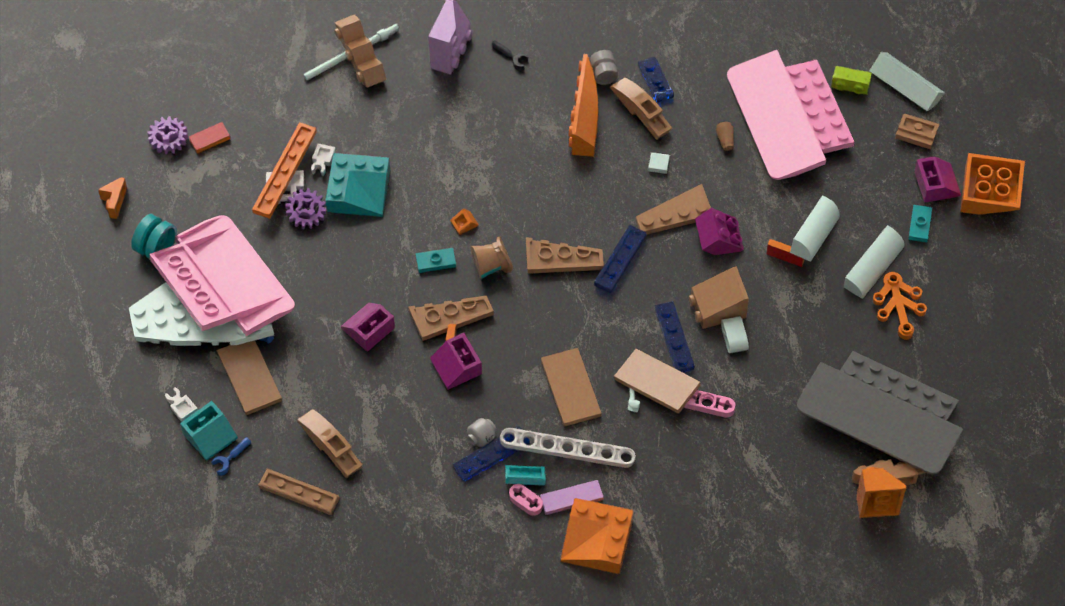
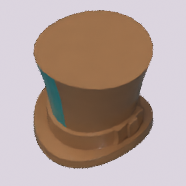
M501 236L497 237V242L470 247L480 279L498 270H503L505 273L512 272L513 265Z

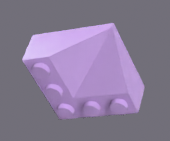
M456 0L445 1L428 36L431 68L451 74L453 69L458 67L459 57L461 54H464L466 42L471 40L473 34L470 21Z

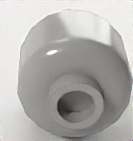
M480 418L467 428V440L473 446L484 447L496 437L494 423L484 418Z

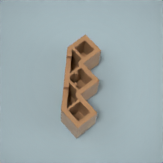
M352 15L336 21L335 35L337 39H340L345 49L348 61H351L356 71L358 81L369 87L387 80L383 65L376 58L372 43L365 36L360 19Z

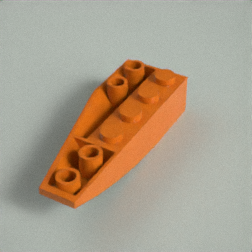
M584 54L583 61H579V72H581V75L577 76L576 106H573L571 111L569 147H572V155L594 157L598 128V96L593 69L588 54Z

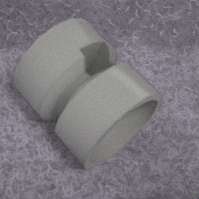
M609 50L595 52L590 57V62L594 70L596 82L606 85L617 80L619 74L613 53Z

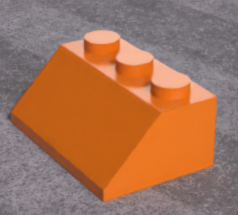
M868 467L862 469L856 496L859 518L899 515L906 485L883 468Z

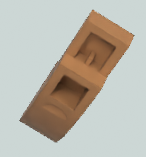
M623 78L610 87L632 115L636 113L656 140L671 131V125L661 114L663 111L661 107L637 84L627 78Z
M312 409L297 419V422L320 451H325L345 478H348L362 468L363 464L351 451V445L318 412Z
M891 459L887 461L880 460L873 465L867 467L860 466L853 470L852 481L859 484L862 469L868 467L883 468L905 485L915 484L918 475L926 472L903 461L893 466Z

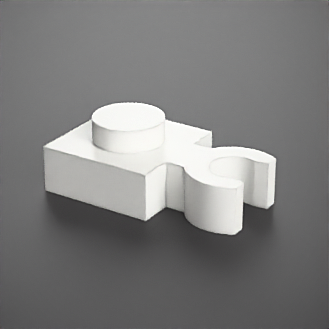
M317 144L312 157V174L315 173L316 169H321V176L325 175V165L331 166L333 153L336 152L335 147Z
M174 388L173 390L176 395L170 397L166 393L165 397L167 402L172 404L170 405L171 410L183 422L197 412L198 409L187 395L181 398L180 391Z

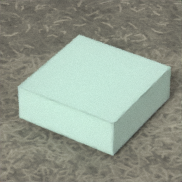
M651 152L648 171L667 174L670 155Z

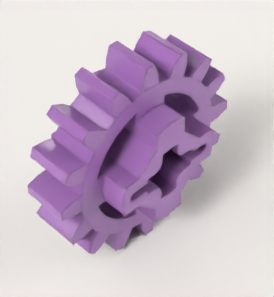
M169 116L165 120L161 117V122L155 120V126H149L150 131L147 132L148 141L152 145L153 150L157 148L158 153L164 150L165 154H168V151L174 154L176 148L182 150L181 145H186V140L188 139L187 127L184 126L183 121L179 122L178 118L171 120V116Z
M310 188L306 192L300 189L299 194L293 192V198L288 197L289 203H286L285 207L288 209L286 216H290L289 222L295 221V227L301 224L302 229L306 225L312 229L313 223L318 226L319 220L323 221V214H326V209L324 208L326 207V202L322 201L323 196L317 197L316 190L310 193ZM295 203H296V204H297V208H296V210L294 211V210H293V207H294V205H295ZM318 206V209H319V210H318L317 214H315V211H314V210H315L316 207Z

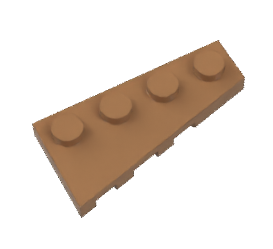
M703 185L696 186L636 216V223L641 236L696 223L695 218L711 208Z
M526 237L528 273L604 270L602 249L584 246L572 247L565 243H560L559 245L549 243L547 240L535 241L532 238Z
M487 296L466 298L458 302L444 301V304L437 305L432 303L424 304L423 307L416 308L415 306L408 307V311L422 341L446 333L449 324H456L457 329L494 315V310Z

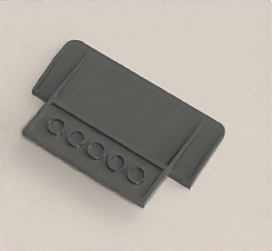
M852 351L840 371L820 362L796 404L797 410L802 414L929 474H938L942 470L963 431V428L948 422L958 404V399L855 351Z

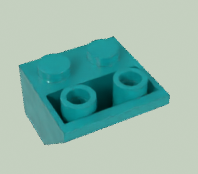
M212 401L180 423L183 435L206 461L238 439L225 415Z

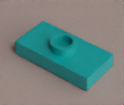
M913 205L908 240L927 242L932 207Z
M453 248L416 253L419 273L456 267Z
M505 465V484L545 485V467Z

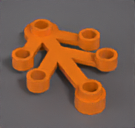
M889 272L884 276V287L880 292L874 294L873 303L875 305H882L890 291H892L893 297L884 309L878 311L877 319L881 322L887 321L889 314L896 306L900 321L898 335L900 338L908 340L913 336L914 327L908 323L904 306L914 311L917 316H924L927 307L923 303L916 304L901 295L900 290L908 293L912 299L919 300L922 296V289L919 287L912 288L902 282L900 274Z

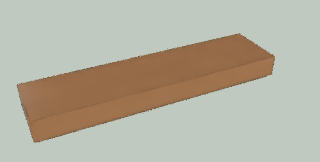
M268 468L259 483V488L329 515H332L339 501V496Z

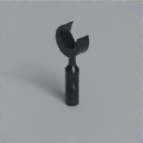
M494 40L492 42V47L505 56L513 58L515 69L525 70V66L518 62L521 60L529 61L526 54L519 53L513 55L511 50L498 41Z

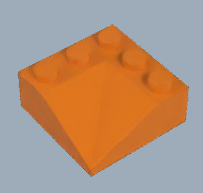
M968 153L960 212L980 215L1020 210L1025 161Z
M574 498L561 562L620 574L633 522V510Z

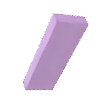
M598 480L541 494L540 498L543 502L545 514L548 515L571 509L574 498L598 502L603 500V494Z

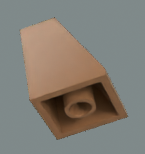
M737 266L691 288L689 302L691 307H695V318L697 323L700 322L702 329L720 325L722 319L739 316L743 319L747 317L749 298Z

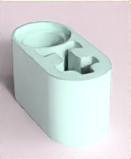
M741 316L722 319L721 327L728 353L748 350V339Z

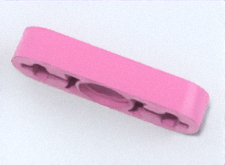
M697 390L684 408L727 418L734 414L735 402L728 397ZM709 399L713 404L706 407L702 404V401ZM716 402H719L718 409L715 408ZM725 405H729L727 410H724Z

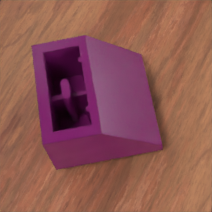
M935 156L917 159L914 172L924 203L961 196L951 163Z
M710 208L695 218L703 251L713 255H720L744 250L738 227L739 223L735 217Z
M368 303L341 325V329L366 351H369L395 328L394 316L382 305Z
M465 333L447 340L430 357L447 390L482 374V362Z

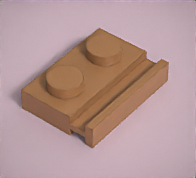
M904 113L895 138L931 149L939 124Z

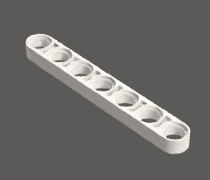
M506 428L500 435L501 444L511 449L624 468L632 466L635 461L634 451L627 447L514 428ZM505 434H512L515 439L513 442H506L503 437ZM531 437L534 440V444L527 446L524 444L523 439ZM545 440H550L554 446L551 449H546L542 443ZM569 443L573 446V450L565 452L562 446ZM590 447L593 453L586 456L582 453V448ZM609 450L612 453V457L605 459L602 457L601 452ZM627 453L631 455L632 460L624 462L621 459V455Z

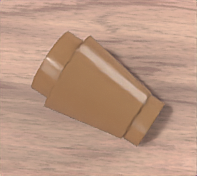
M730 122L719 123L716 126V133L723 150H732L734 148V127Z

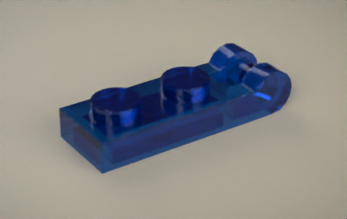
M656 57L638 61V67L655 102H661L664 98H674L673 90L669 86Z

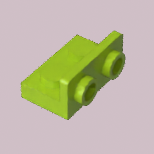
M836 66L831 87L838 90L852 91L857 94H867L872 73Z

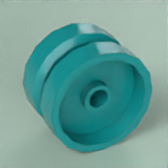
M148 214L141 220L133 234L132 250L141 255H146L150 259L151 253L174 245L177 228L167 221L162 222L161 218L153 214Z

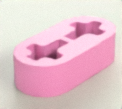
M515 484L510 488L509 498L512 503L530 515L535 516L541 513L543 502L538 495L521 484ZM515 492H522V497L519 495L515 497ZM530 503H537V507L530 508Z

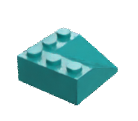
M333 153L325 199L327 212L383 217L390 175L389 158Z

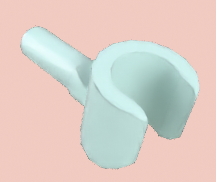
M630 388L628 410L638 412L640 401L635 400V392Z

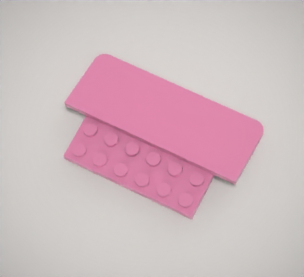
M775 50L728 70L727 78L771 178L781 180L826 164L824 153L854 146L852 135L817 60L785 67L778 51Z
M221 215L205 220L175 236L177 245L150 254V261L202 331L234 320L243 333L248 336L290 313L295 307L293 299L227 216Z

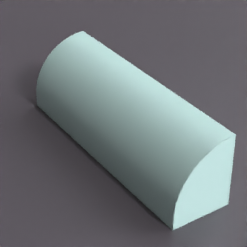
M881 52L870 69V72L926 111L931 110L945 93L888 53Z
M825 196L820 198L794 237L790 253L811 262L839 219L838 207L832 200Z
M886 226L845 277L844 288L862 299L905 247L904 241L898 232L890 226Z

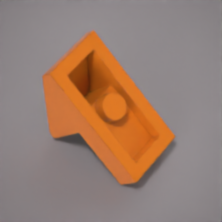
M121 177L98 190L100 199L107 201L106 210H108L110 218L117 219L127 191L125 178Z

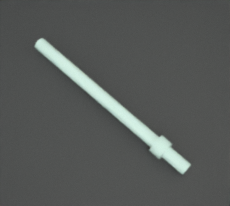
M394 24L385 30L382 29L376 32L377 34L369 38L372 45L379 41L382 42L388 39L389 35L400 29L397 24ZM345 52L303 74L304 78L309 80L346 60Z

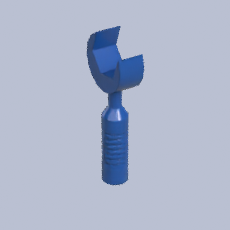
M244 438L230 451V455L227 458L218 456L212 460V465L217 463L223 465V469L216 471L217 475H225L229 471L228 461L238 456L251 444L249 438Z

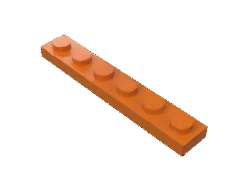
M299 122L252 208L254 214L271 218L317 133L315 127Z

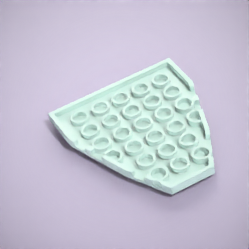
M167 282L129 307L136 341L140 342L150 341L159 344L160 341H167L170 345L176 346L201 345V342H212V345H219V342H230V345H239L274 335L272 324L270 323L246 336L234 320L202 331Z

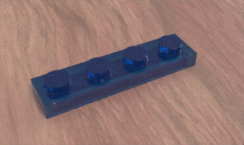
M631 225L628 226L594 281V286L612 293L645 239V231Z
M674 302L655 305V312L673 367L682 373L694 370L695 365Z
M505 434L503 437L506 442H513L515 439L512 434ZM499 437L454 463L453 469L464 483L519 450L504 447ZM525 437L523 442L525 445H529L530 440L528 437Z

